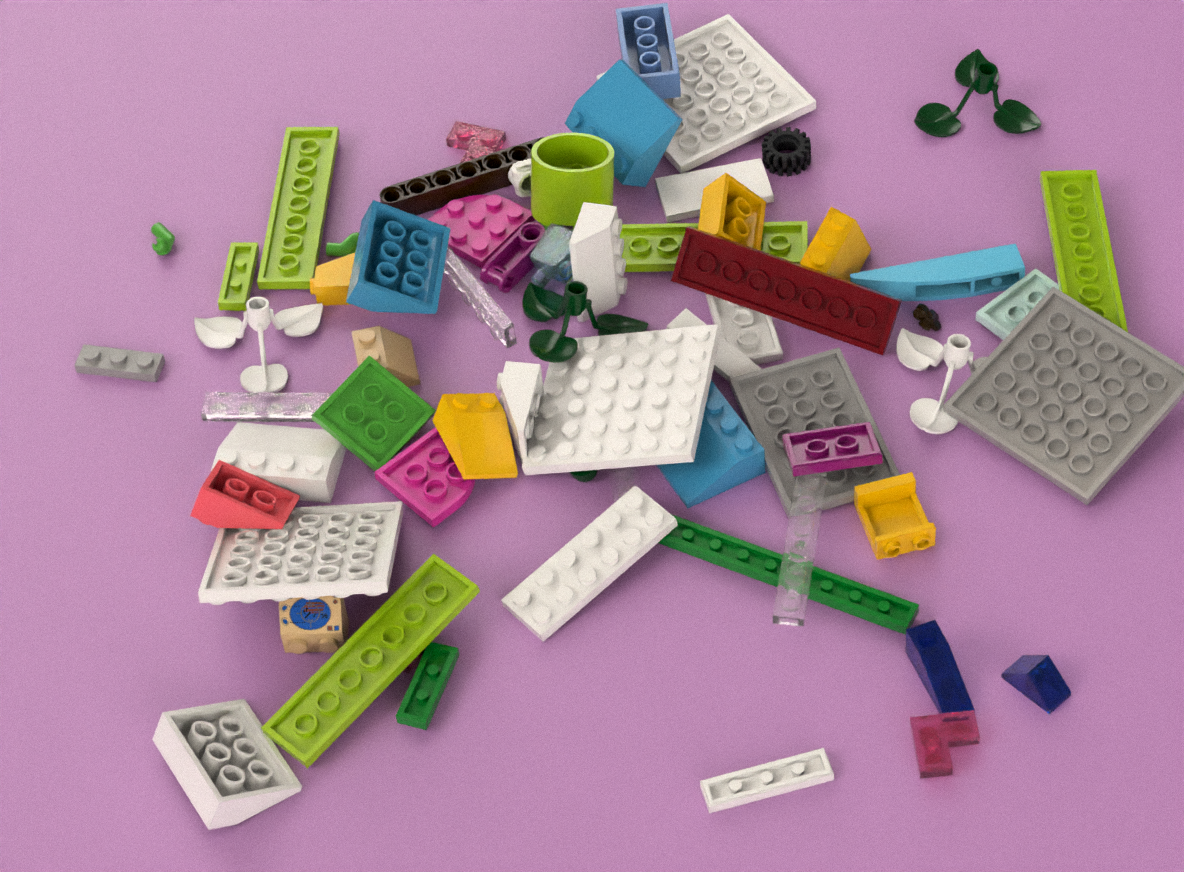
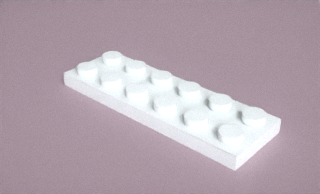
M635 485L501 600L503 607L544 642L677 527L676 518Z

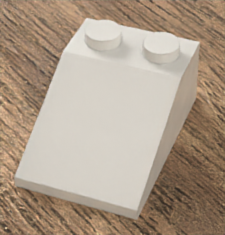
M506 361L503 373L499 372L497 377V389L502 392L500 404L506 413L509 431L520 462L523 464L524 458L528 456L527 445L529 439H532L534 432V419L539 413L540 397L544 396L541 365Z

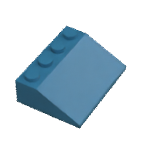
M619 59L576 101L564 124L572 132L594 135L611 144L614 149V176L622 185L646 187L683 119L624 60Z
M373 200L361 220L346 303L372 312L435 314L438 309L450 228Z
M712 380L694 462L656 465L687 509L766 473L764 448Z

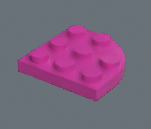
M492 194L473 195L451 200L428 220L450 228L448 251L483 268L485 263L522 225L534 222L535 218L532 216L531 210L509 199Z
M436 427L374 472L375 478L379 483L433 528L466 502L476 480L463 479Z

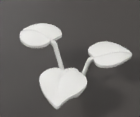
M253 297L246 303L247 311L243 313V322L238 318L229 316L206 319L194 318L195 331L198 338L204 345L210 348L224 349L233 346L236 338H243L247 324L253 330L258 331L262 366L246 368L240 375V382L242 387L249 392L273 394L285 387L288 382V372L281 364L267 365L263 331L268 328L272 321L277 330L283 329L284 333L288 336L302 337L310 335L320 325L323 304L288 308L276 313L274 316L273 309L269 308V301L266 298Z
M904 328L899 333L896 350L898 358L903 365L913 370L923 371L930 365L937 367L944 359L948 366L939 402L931 398H921L913 402L910 408V418L913 423L928 433L944 434L953 430L958 424V421L945 413L943 409L953 370L961 369L968 361L970 372L973 374L987 359V357H981L973 361L974 353L970 351L971 341L965 335L953 334L949 336L947 344H944L943 347V345L932 338L914 334Z

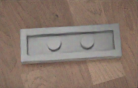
M83 345L74 366L77 373L157 382L165 359L164 355L160 353Z

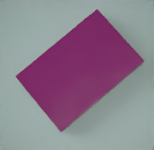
M870 422L782 435L783 447L793 477L883 463L882 453Z

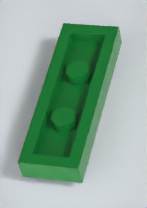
M431 642L426 647L396 714L397 723L423 730L428 729L459 658L458 648Z

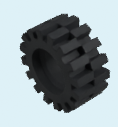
M786 127V131H782V128H777V133L773 130L770 131L769 136L765 135L764 141H762V161L766 169L770 168V173L772 174L778 171V176H783V173H787V177L792 176V172L798 175L801 173V169L805 171L807 165L811 163L810 138L806 137L804 131L800 133V129L797 128L794 131H791V127ZM783 150L794 151L792 153H780Z

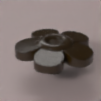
M918 304L913 311L914 318L919 320L918 324L926 331H929L931 328L934 331H938L941 328L938 314L932 309L929 311L925 304Z

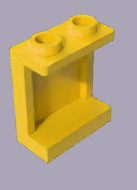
M912 472L854 486V506L877 560L887 557L893 558L899 554L924 550L935 546L936 527L934 523H929L916 494V480Z

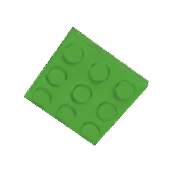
M369 355L313 413L312 420L372 470L376 471L393 459L434 416L436 410Z

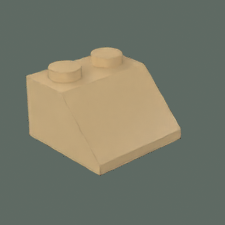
M381 326L351 331L358 367L370 355L407 387L420 384L411 339Z

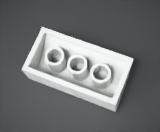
M583 202L569 242L573 281L582 282L587 286V299L592 301L591 307L594 316H597L618 306L621 294L625 295L628 281L627 278L623 277L626 260L621 256L624 248V239H620L622 219L618 218L617 206ZM586 308L581 315L577 316L578 322H585L590 319Z

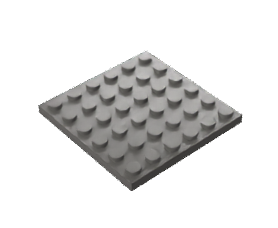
M1052 287L943 405L945 413L1088 505L1184 397V367L1065 293Z

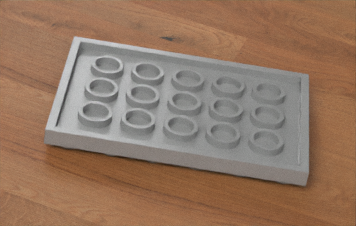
M840 348L729 378V386L747 427L765 450L766 470L789 520L853 502L854 486L900 475ZM863 422L871 423L882 453V464L793 477L783 447L782 435Z

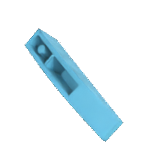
M1015 243L850 274V282L902 299V301L948 300L1005 291L1025 277V266Z

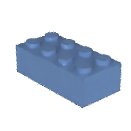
M668 3L616 9L621 59L662 99L681 97L680 73Z

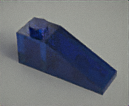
M936 620L906 629L905 652L944 723L947 724L975 714V709L949 643Z

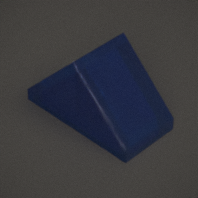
M1022 655L1001 674V678L1048 714H1051L1071 696L1069 687L1049 655Z

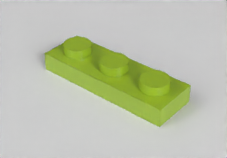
M231 242L218 298L219 310L247 311L246 303L250 298L259 255L258 242Z

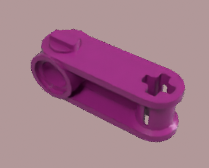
M529 222L522 225L485 263L480 273V280L486 284H494L503 293H508L546 256L552 247L551 237L546 235L544 226L537 222Z

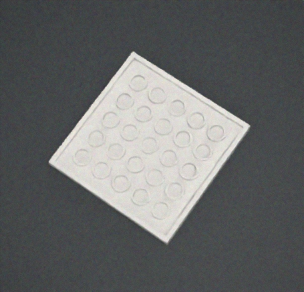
M727 14L674 39L680 73L681 97L663 100L683 120L663 155L680 173H685L815 110L816 100ZM606 72L597 75V76H596L597 81H598Z
M718 324L574 338L577 341L578 348L576 354L571 359L560 363L549 362L543 385L544 396L540 397L539 413L534 419L532 439H529L527 445L528 456L524 458L522 464L525 475L694 462L721 335Z
M398 501L296 507L283 529L219 528L198 591L199 602L221 605L230 601L253 603L257 600L272 599L273 601L280 602L289 598L300 597L313 600L320 596L345 598L352 594L377 596L387 593L403 517V503Z

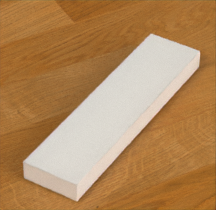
M685 308L667 325L666 329L704 326L707 324ZM720 336L713 369L729 381V378L761 370L758 365Z
M821 748L701 780L700 788L709 813L832 781L834 780V772L825 749Z

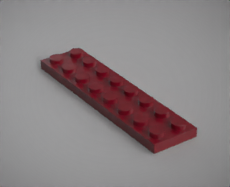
M691 226L686 227L671 278L672 282L880 355H884L902 302V299Z

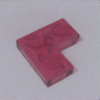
M456 121L446 138L448 147L466 150L460 161L462 163L500 151L506 140L505 131Z
M974 710L910 717V728L920 779L953 775L949 748L980 743Z

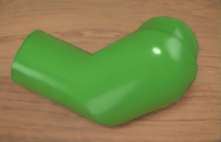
M160 222L155 223L151 228V232L157 237L155 239L157 244L153 243L152 248L158 255H166L172 249L175 236Z
M359 232L350 234L341 243L328 242L326 245V255L344 257L355 253Z

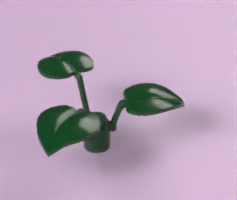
M979 49L968 54L955 69L954 76L956 81L964 87H969L957 109L951 112L950 108L944 104L928 103L918 110L914 119L915 125L929 135L936 137L952 136L961 128V122L956 117L960 114L973 90H975L979 94H987L992 91L994 107L997 109L993 115V121L1001 130L1011 134H1021L1038 129L1041 126V121L1037 115L1023 103L1011 99L1005 100L1002 105L999 103L998 68L993 63H990Z
M572 281L565 285L564 297L555 292L542 289L532 282L528 284L523 295V312L534 321L547 322L552 317L559 319V317L565 315L560 334L546 329L536 331L529 339L530 351L535 357H539V359L546 362H564L576 354L578 348L577 341L574 338L565 336L570 316L581 315L585 308L593 328L599 330L598 336L643 332L647 330L648 323L618 314H602L597 317L596 321L591 307L592 301L587 299L588 288L584 283Z

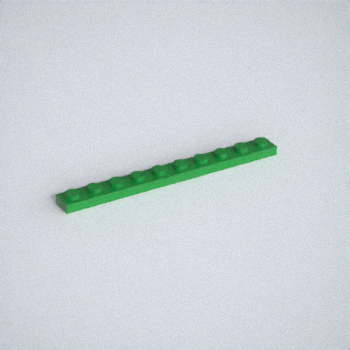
M675 515L672 516L676 518L678 526L658 542L661 545L907 635L919 613V604Z

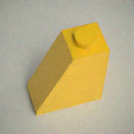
M355 253L316 266L315 278H310L311 295L316 296L317 304L322 303L323 306L352 305L346 303Z

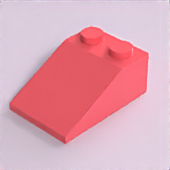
M218 460L201 486L190 516L198 519L203 524L212 525L216 528L283 529L297 505L300 495Z

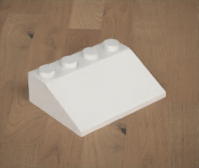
M237 422L218 447L211 471L218 460H221L300 495L299 500L331 503L347 448L324 429Z
M245 699L162 712L152 739L208 830L237 825L300 792L303 787L273 741L263 733L261 729L262 724Z

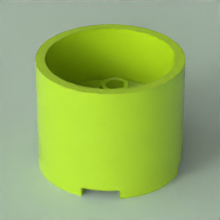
M569 132L544 137L533 145L531 149V214L539 223L551 228L555 224L573 226L574 230L583 202L613 206L614 149L610 143L594 135Z

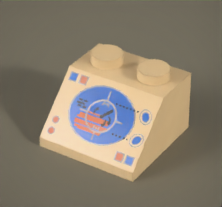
M320 596L317 599L307 600L300 597L289 598L279 602L280 635L285 653H333L347 641L349 619L344 598Z

